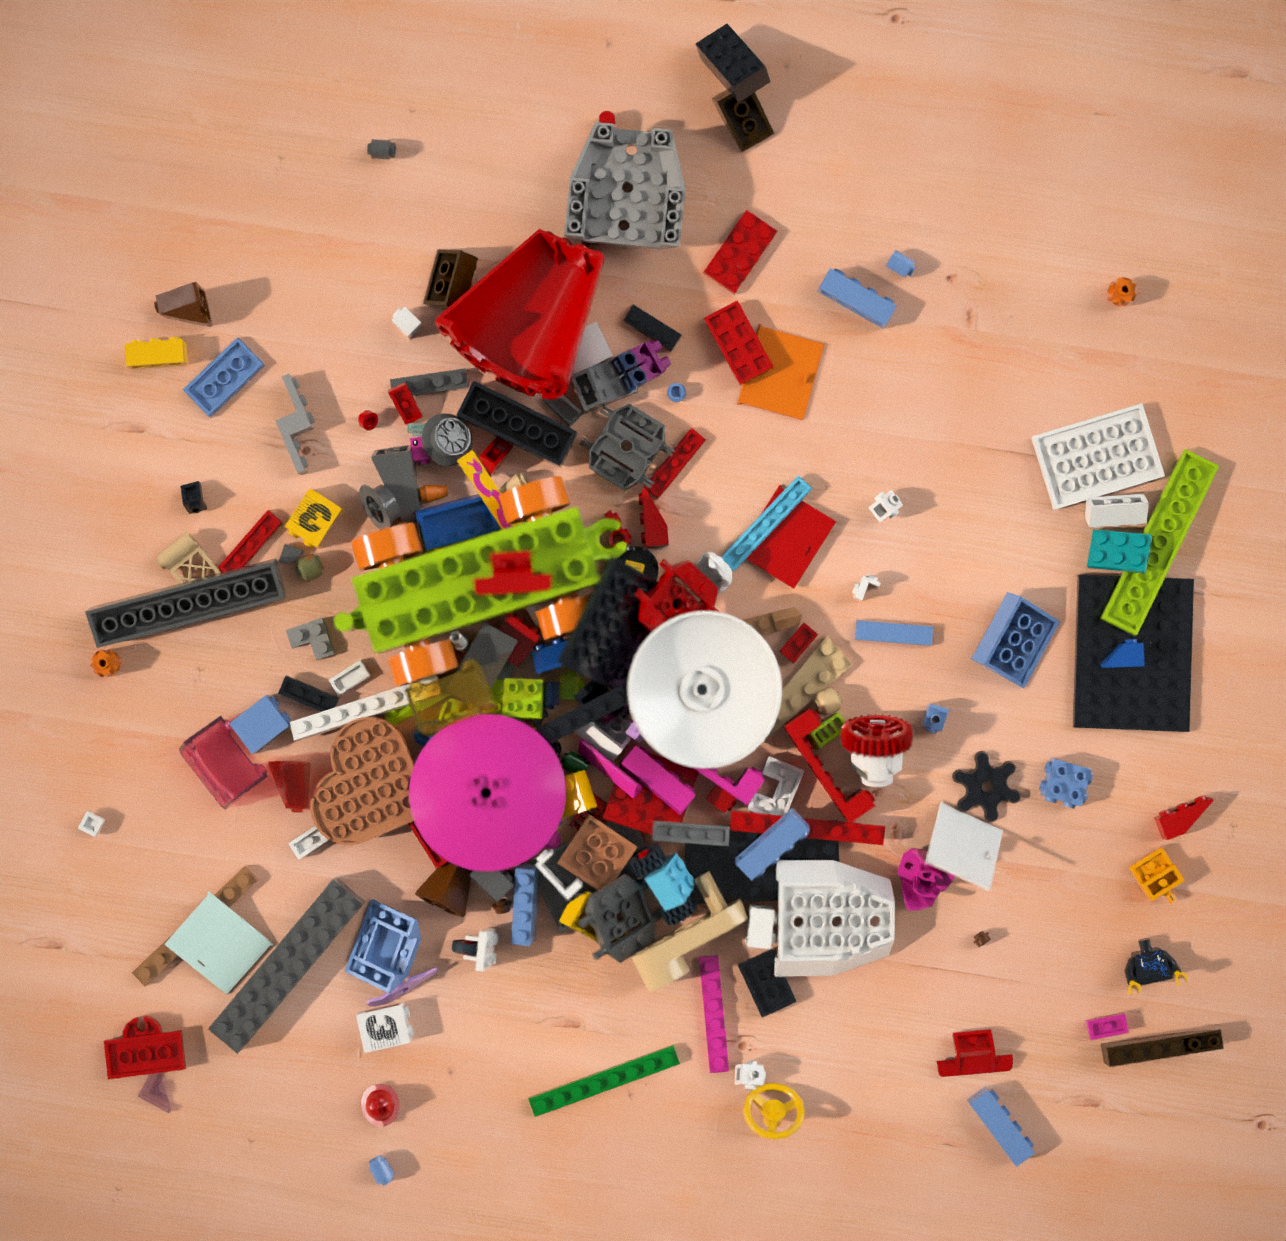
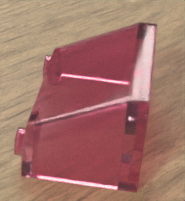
M220 716L186 739L179 748V751L218 804L226 810L263 782L268 775L267 770L262 764H253L230 735L232 728L229 725L230 722Z

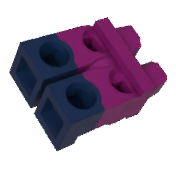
M658 340L653 342L647 341L644 344L638 345L617 355L611 361L619 376L625 374L621 379L629 393L660 376L671 365L667 356L660 359L657 355L662 350Z

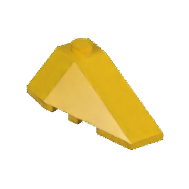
M586 891L567 905L559 922L598 942L596 931L592 925L588 924L582 928L578 922L587 916L585 909L592 894ZM624 932L620 937L612 940L611 943H614L615 941L619 940L629 932Z

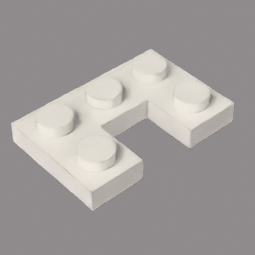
M768 756L762 773L779 782L772 798L756 792L749 802L747 810L755 813L784 816L790 808L805 770Z

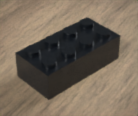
M728 23L695 43L703 63L738 103L771 82L766 66Z

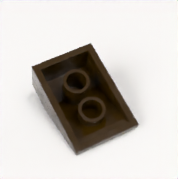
M728 90L712 98L723 122L741 152L775 134L755 92L739 103Z

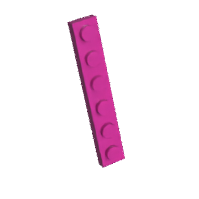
M718 955L699 956L710 1073L729 1072Z

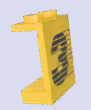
M309 488L285 525L289 529L287 533L296 539L300 536L305 540L304 544L312 549L314 547L320 549L322 546L320 543L336 518L338 516L341 517L345 510Z

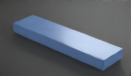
M856 621L855 640L932 646V626Z

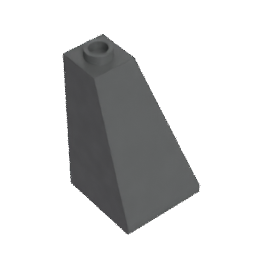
M411 445L375 450L371 456L372 461L385 487L390 490L396 499L402 521H407L408 523L417 522L414 511L421 510L422 506L416 464L413 461Z

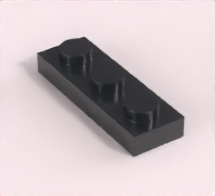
M634 304L623 322L653 341L658 340L661 346L671 352L682 334Z
M288 675L285 676L278 694L320 712L335 708L339 700L337 696Z

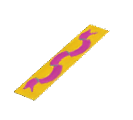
M472 450L458 459L457 462L501 529L504 530L520 525L521 523L507 524L499 498L501 492L474 451Z

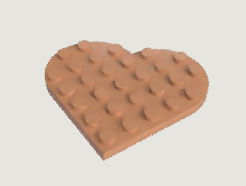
M362 717L344 725L337 733L331 747L330 758L333 771L324 776L317 784L311 798L310 809L316 828L325 838L340 845L350 846L366 842L414 821L410 807L409 790L415 763L403 735L390 722L377 717Z

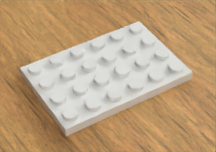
M1142 403L1031 437L1053 510L1086 501V498L1099 497L1165 476Z

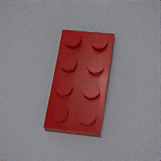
M746 210L703 274L735 295L778 231Z
M738 300L704 318L740 386L774 368Z

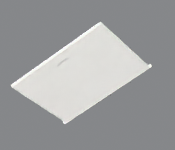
M941 801L925 863L936 866L989 891L1003 830L952 808Z

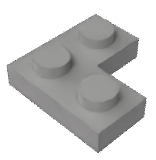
M323 618L286 630L291 648L310 643L316 660L335 654Z

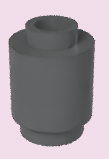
M372 139L371 143H368L367 152L368 155H371L372 159L390 160L396 156V144L391 142V140Z

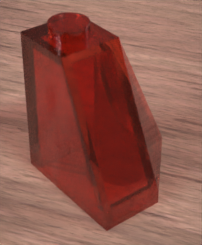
M269 761V768L285 808L291 809V812H303V809H307L309 805L310 762Z

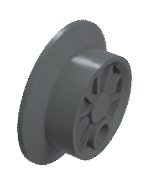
M447 413L435 415L427 421L422 431L423 448L428 457L439 465H458L457 460L472 450L473 439L471 431L467 424L455 415Z
M368 485L360 487L359 494L362 505L373 524L379 530L392 527V522L400 518V509L390 490L384 485H379L373 489Z

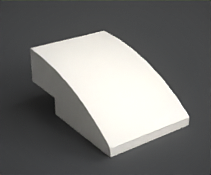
M597 321L585 328L572 374L613 359V355Z

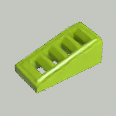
M839 712L806 735V738L816 751L841 734V729L838 730L833 723L835 719L842 729L845 720ZM827 724H829V726L832 728L834 734H832L831 731L828 729V727L826 726ZM820 729H823L825 734L828 736L827 739L824 737Z

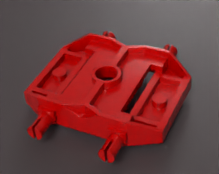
M665 559L661 560L659 565L665 572L657 586L649 591L647 595L641 589L637 590L638 593H635V596L641 600L639 621L651 632L668 621V619L670 620L679 615L698 611L720 612L715 607L719 588L691 561L670 565ZM675 578H679L696 596H698L701 599L700 602L697 599H695L678 581H676ZM678 598L679 606L677 608H673L672 602L674 599Z

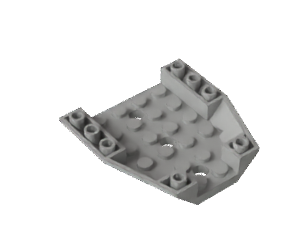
M595 122L570 176L564 236L583 242L650 249L680 247L685 185L672 130L653 128L652 132L616 129L614 124ZM628 146H635L637 152L634 155H629L626 149ZM624 184H631L633 190L630 193L624 192L622 189ZM626 221L630 226L628 230L622 231L618 227L619 223Z

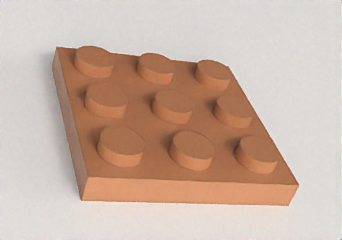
M589 814L557 863L599 891L616 880L638 846Z

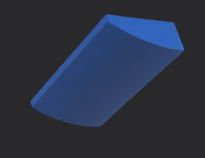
M479 494L414 511L426 551L499 531L498 522Z

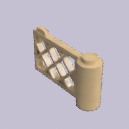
M185 532L157 555L158 560L156 562L163 570L167 568L179 583H184L183 580H195V578H191L192 567L202 568V578L205 577V568L213 569L216 574L222 573L189 532ZM198 552L203 557V566L192 565L193 556ZM181 566L189 567L188 578L180 577L176 570Z

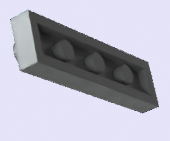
M466 368L390 379L391 388L406 382L413 396L469 388Z
M653 821L652 841L729 846L730 827Z

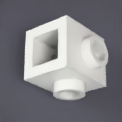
M891 490L887 494L882 492L874 498L876 502L868 508L877 520L882 522L887 517L890 520L899 513L897 509L903 506L899 497Z
M746 1061V1064L735 1065V1085H744L745 1089L756 1090V1086H763V1082L766 1079L764 1066L757 1065L756 1061Z

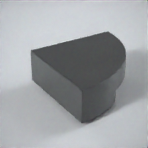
M285 544L278 562H293L301 557L304 551Z

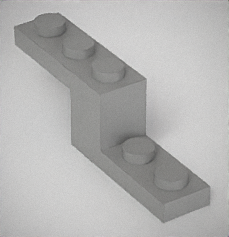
M288 373L282 376L297 412L276 420V423L297 473L303 475L308 473L306 467L309 465L305 456L301 457L299 450L301 446L299 441L293 437L314 429L312 423H315L311 412L307 413L305 408L307 401L304 395L299 394L298 388H300L297 378H293Z

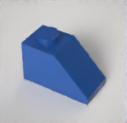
M1137 639L1125 640V644H1119L1101 663V668L1144 666L1143 643H1137Z

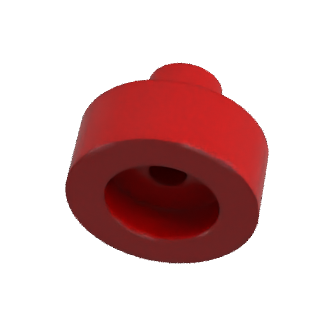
M365 410L358 417L360 427L367 431L373 430L378 424V415L370 410Z

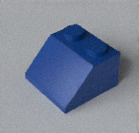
M561 638L552 641L553 645L546 647L545 644L534 647L535 651H532L531 654L537 674L564 666L557 662L568 640L564 641Z

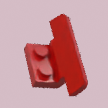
M530 551L490 553L492 577L473 578L475 592L478 595L548 591L552 586V574L533 575Z
M991 1029L953 1033L955 1059L937 1061V1069L941 1077L1010 1071L1013 1067L1012 1054L995 1056Z

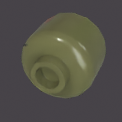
M308 554L296 561L297 567L294 568L298 578L303 577L306 582L320 577L324 569L319 556H314L313 554Z

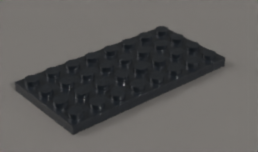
M717 825V826L730 827V825ZM729 830V846L684 843L685 865L688 872L695 879L709 871L726 903L736 899H740L742 902L779 900L776 863L774 865L770 864L762 876L759 878L755 877L753 880L736 865V857L763 833ZM813 838L799 839L794 843V847L789 852H784L779 856V860H835L840 862L839 842ZM696 884L690 896L695 904H706Z

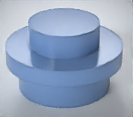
M673 383L667 389V396L672 402H680L686 396V389L680 383Z

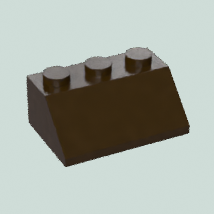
M438 249L423 304L442 310L449 308L471 288L478 257L462 250Z

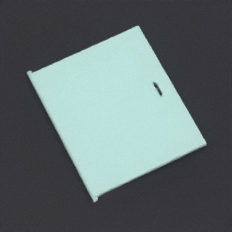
M208 891L205 899L164 945L225 994H228L268 947L274 944Z

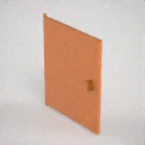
M759 324L757 337L774 368L743 384L737 404L740 405L742 403L803 420L824 344L762 327V324Z

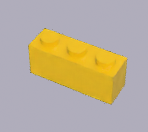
M169 337V340L162 341L161 338H151L149 342L135 339L130 340L131 343H125L126 366L130 369L188 365L187 345L180 337Z

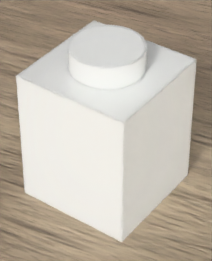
M406 307L403 309L399 308L393 314L392 322L409 339L423 327L422 323Z

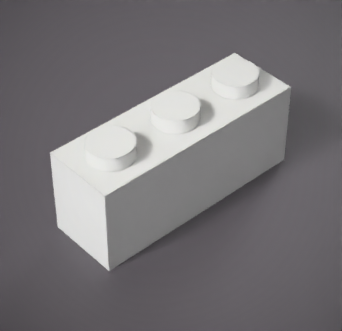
M1144 494L1086 498L1085 519L1088 526L1094 528L1147 523L1149 503Z

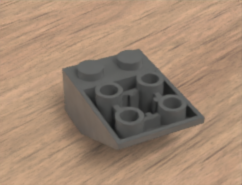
M612 360L572 374L571 381L585 414L638 392L636 389L629 393L621 379L625 374L619 376L611 362Z

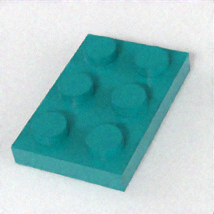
M1093 529L1087 567L1146 574L1152 535Z

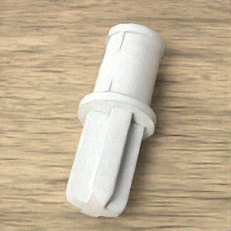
M458 631L450 634L449 639L454 647L462 653L468 652L471 646L468 643V639L459 634Z

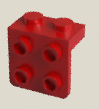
M515 613L513 616L511 614L507 615L504 619L505 622L499 630L518 640L508 658L509 662L518 667L541 637L538 635L540 631L532 625L529 627L522 623L524 619Z

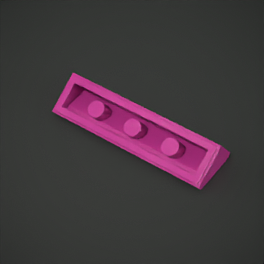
M580 739L579 754L628 795L636 798L643 789V786L587 741Z

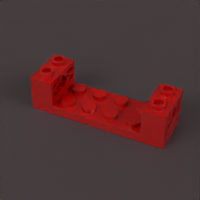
M806 709L786 722L782 727L848 823H852L876 807L873 803L876 799L870 791H865L862 788L845 798L841 789L834 787L832 783L835 780L829 772H824L821 767L824 764L818 755L813 756L810 751L813 748L808 740L802 739L821 726L819 723L821 718L815 710Z

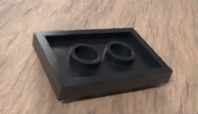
M772 948L737 964L762 1018L797 1002L786 977L774 976L776 955Z

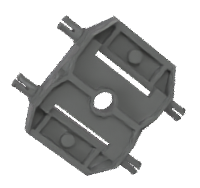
M631 404L615 411L603 406L600 413L609 418L603 432L595 443L592 444L583 438L579 444L589 451V469L624 491L638 483H642L651 489L655 482L645 477V473L659 451H663L671 457L675 452V449L666 445V426ZM620 422H623V423L626 424L627 426H629V427H631L632 429L636 430V431L639 432L640 434H642V435H644L645 437H647L648 439L652 440V442L648 441L647 439H645L644 437L640 436V435L637 434L636 432L632 431V430L629 429L628 427L624 426V425L621 424ZM625 441L631 442V450H622V443ZM601 452H606L610 456L614 457L618 461L634 470L633 473L624 468L623 466L619 465L615 461L611 460L607 456L603 455Z
M624 874L589 897L585 909L587 916L578 922L582 928L591 924L596 931L597 941L600 946L599 950L592 953L596 961L604 955H609L622 963L655 940V923L662 918V915L660 913L661 909L651 915L642 892L648 886L645 879L637 882ZM621 912V919L616 921V915ZM638 923H641L640 926H638L637 928H635L619 940L615 941L614 943H611L612 940L620 937L624 932L628 931L632 927H636Z

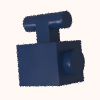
M545 681L544 709H554V706H558L560 683Z

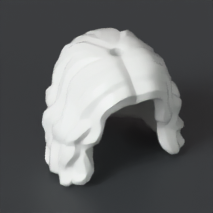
M704 552L696 564H694L719 588L718 593H723L731 584L732 570L720 556L712 552Z

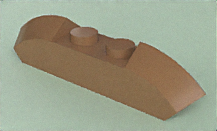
M795 607L742 621L754 628L760 635L799 626L802 614Z

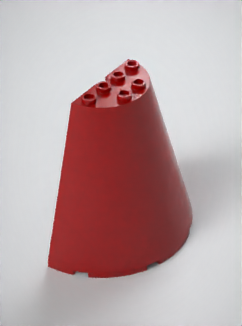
M538 229L439 315L434 322L443 336H449L452 339L450 345L461 356L483 373L491 372L496 375L495 380L528 396L534 397L537 393L542 395V399H557L563 396L569 387L605 257L598 250L593 251L583 244H576L574 246L565 237L561 238L550 231Z

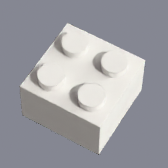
M749 904L745 943L747 947L771 949V944H775L773 925L777 924V913L772 906Z

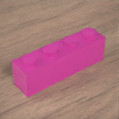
M635 746L620 766L680 815L696 796L693 793L695 790L687 783L683 785L679 781V776L674 772L666 771L663 768L665 765L658 759L653 760L649 757L650 753L641 746L639 748Z

